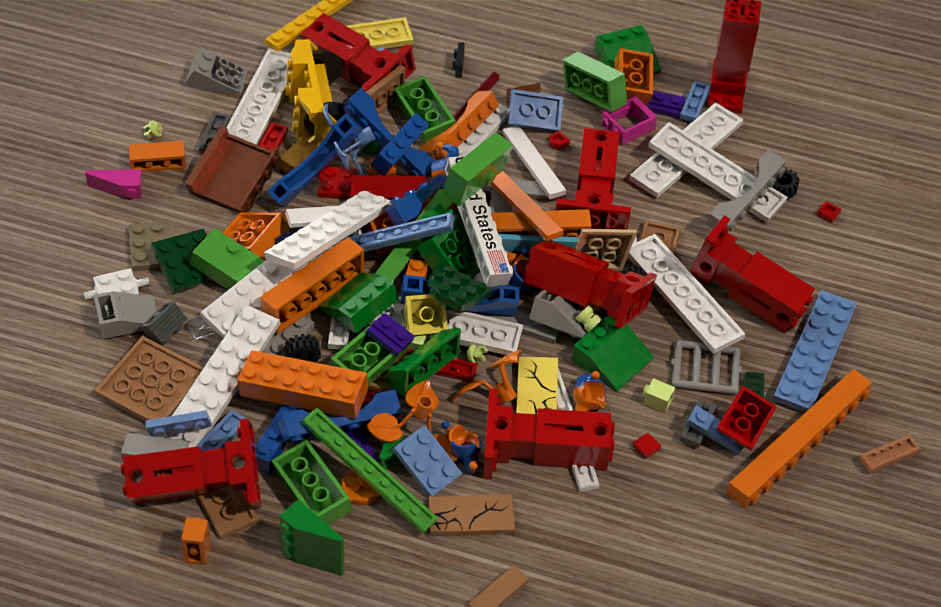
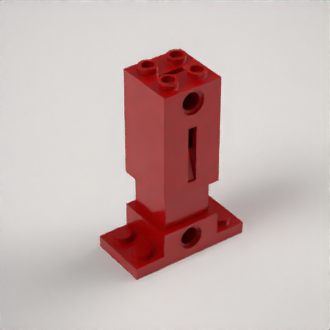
M725 1L716 58L713 60L707 109L714 103H717L732 113L742 114L747 73L750 71L757 38L762 1Z
M325 13L317 17L301 33L302 40L309 39L318 50H330L336 53L343 64V71L340 77L350 83L356 80L362 84L361 88L366 92L400 65L405 67V80L416 70L412 46L406 44L396 54L387 49H383L380 52L370 45L368 38Z
M584 128L576 200L557 198L555 211L589 209L591 229L628 230L631 207L612 205L620 132Z
M724 215L706 237L689 272L697 281L700 278L707 283L711 280L716 281L730 291L728 297L786 334L789 328L794 329L799 321L798 319L802 318L808 309L807 307L814 299L811 295L815 288L758 251L752 255L735 244L738 238L728 232L730 228L727 226L731 219Z
M544 240L531 248L529 252L530 261L524 270V282L585 307L592 303L607 309V315L615 318V326L621 329L647 309L657 277L656 274L651 272L646 276L631 271L627 274H622L608 268L609 262L553 240Z
M489 389L484 479L492 480V472L497 471V462L509 463L510 457L534 459V465L572 467V465H576L578 468L582 466L589 468V466H592L594 469L607 470L608 462H612L615 444V439H613L615 421H611V413L542 408L537 409V414L513 413V407L501 406V397H497L498 389Z
M248 418L240 419V426H237V435L240 441L225 442V448L204 451L200 446L123 456L124 462L120 464L122 475H125L126 482L122 485L124 496H127V499L134 504L210 494L209 489L231 486L234 490L244 489L245 501L254 509L262 508L252 423ZM240 462H244L243 467L237 469V465ZM142 476L141 481L137 482V479Z

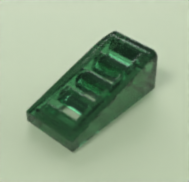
M746 371L743 378V386L764 398V373Z

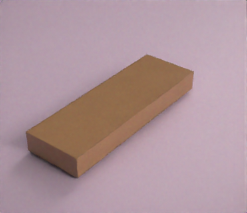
M513 565L468 604V607H501L529 582V578Z

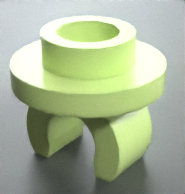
M154 120L150 121L148 125L144 126V130L147 132L144 133V136L147 139H152L154 136L160 137L162 132L161 125Z
M471 345L467 350V358L471 363L478 364L486 360L482 353H487L488 350L483 345L477 348L475 345Z

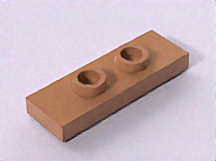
M908 435L860 454L858 459L868 473L871 474L918 455L922 449L912 436Z

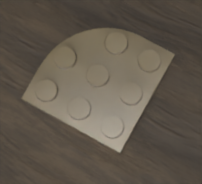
M160 222L130 224L132 271L161 269L152 251L151 243L181 235L182 233L174 227Z

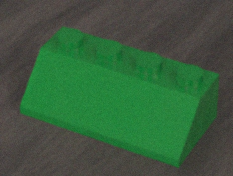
M461 329L442 330L438 334L431 336L425 344L419 345L413 353L406 355L400 363L388 370L387 385L405 398L410 388L422 381L428 380L458 356Z

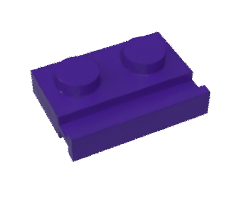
M653 90V96L647 107L655 114L680 119L686 97Z
M385 312L366 330L368 336L395 357L413 342L415 338L412 333Z

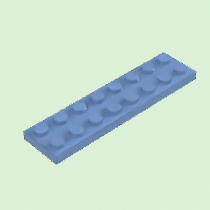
M821 290L777 387L773 401L805 413L815 404L856 309L857 302Z

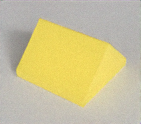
M431 294L405 296L403 316L407 330L413 335L431 334L448 329L446 305L436 300Z

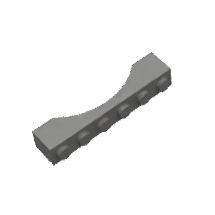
M768 149L757 163L755 169L756 181L753 188L738 199L719 203L709 214L706 225L713 229L725 215L731 219L727 226L730 228L728 232H732L736 228L737 222L745 218L748 209L752 210L757 203V199H762L767 191L766 189L768 187L772 188L776 178H780L786 170L784 166L787 160Z

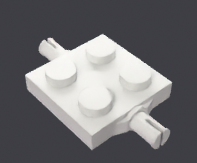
M130 268L93 277L95 290L83 293L85 300L94 298L93 295L111 291L139 295V287L150 285L148 277L137 280Z

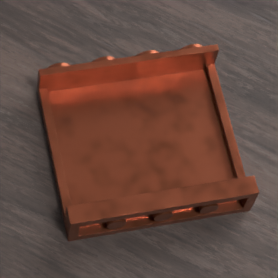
M220 126L185 184L188 191L194 195L239 213L248 212L253 208L256 197L262 193L265 182L271 178L274 167L280 163L281 156L277 147L273 151L231 135L226 127Z

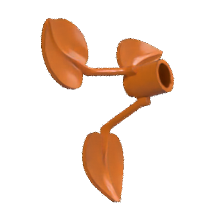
M521 349L504 356L489 367L491 369L498 366L503 381L495 386L498 389L497 394L501 397L503 404L517 397L508 380L504 366L506 363H518V357L522 354ZM481 379L470 382L455 393L452 402L454 403L459 395L476 386L485 385L488 389L493 387Z
M429 380L422 381L408 390L405 400L413 409L401 423L398 424L397 419L388 413H380L375 415L367 425L369 432L381 441L395 442L402 437L403 433L400 428L404 426L412 415H415L418 419L427 418V428L431 432L432 414L430 412L438 407L439 401ZM441 434L434 435L452 461L458 460V457L452 453L446 436Z

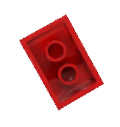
M742 385L716 430L752 451L777 406Z

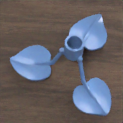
M326 104L323 111L328 124L332 128L334 124L328 113V104ZM370 127L363 129L355 138L356 143L343 151L340 150L337 142H334L336 151L345 168L349 170V156L345 153L350 151L356 169L361 175H368V173L358 164L357 152L368 143L376 140ZM358 145L359 147L352 152L351 149Z

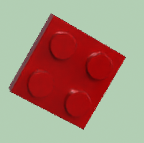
M326 167L320 173L318 198L351 199V175H357V169L349 168L347 170L346 168Z

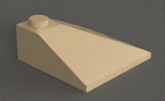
M582 229L575 250L609 262L608 268L612 270L622 271L637 231Z

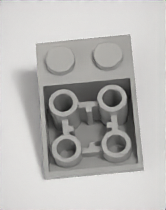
M200 47L192 60L186 83L202 91L241 94L248 69Z
M546 290L541 291L535 297L529 319L534 320L536 324L548 325L553 330L567 332L574 338H583L588 333L584 329V325L575 319L581 311L570 300Z
M115 291L93 295L102 339L143 331L140 326L157 311L153 296Z

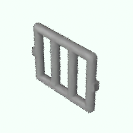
M675 341L674 358L671 360L673 387L734 395L738 393L739 376L742 374L740 348L728 346L713 354L712 382L709 384L700 382L701 351H710V349L700 342ZM682 348L694 350L692 381L680 380ZM721 353L732 354L731 386L719 385Z

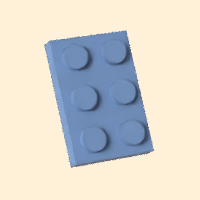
M512 89L508 125L554 132L560 131L563 97Z
M425 425L392 449L428 497L436 495L462 475V472Z

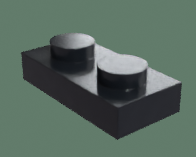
M458 42V49H454L453 59L456 60H453L452 71H455V78H462L465 53L464 42Z

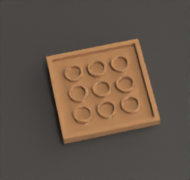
M142 336L97 386L94 392L96 396L143 421L169 417L174 414L204 367Z

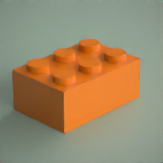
M620 48L615 59L614 69L625 73L627 100L636 96L648 106L653 96V54Z

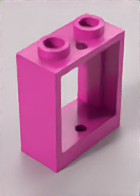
M635 96L627 100L626 105L613 112L603 111L601 125L608 131L620 132L619 142L624 145L655 130L657 116ZM632 114L640 123L624 130L616 121Z

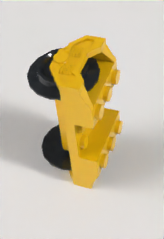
M309 39L295 40V46L291 51L290 59H287L289 72H286V82L288 85H285V95L289 96V102L295 103L296 109H293L295 122H292V131L296 132L298 141L303 138L318 147L331 130L324 115V106L328 104V113L333 124L346 113L342 108L344 106L343 103L332 101L329 85L341 76L343 64L336 53L330 50H318Z

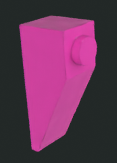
M85 170L87 186L121 198H142L143 180L141 170Z

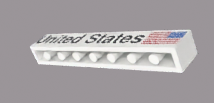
M465 156L448 158L444 169L446 176H448L450 168ZM480 189L462 205H457L485 284L487 287L508 285L510 278L513 276V268L509 265L506 250L503 249L502 238L496 230V222L492 219L491 208L487 205L486 195Z

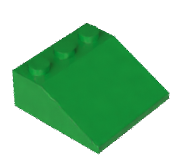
M642 25L596 36L594 52L601 63L614 68L615 59L620 48L653 54V74L661 72L650 37Z
M458 213L454 215L453 231L426 237L416 247L433 272L444 266H451L456 271L467 274L472 278L480 269L464 223Z
M360 272L318 305V307L354 333H358L399 298L392 281L379 274Z
M607 316L574 345L572 360L591 374L593 371H598L600 373L598 379L618 392L654 359V356L628 325L622 329L616 327V319Z
M300 500L296 501L279 515L281 551L285 557L291 558L298 564L339 576L345 574L344 538Z

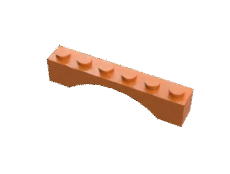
M477 91L467 101V108L460 119L440 135L426 141L418 150L426 151L435 161L444 159L448 152L444 149L438 150L436 145L442 142L443 144L459 147L499 107L493 91Z

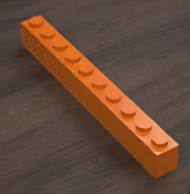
M855 369L851 370L729 482L726 494L745 509L751 503L753 505L756 504L763 492L767 493L776 480L780 481L789 468L793 469L802 456L806 457L809 454L813 445H819L826 433L830 434L838 422L842 423L850 411L854 412L857 409L860 401L868 399L871 394L872 382Z

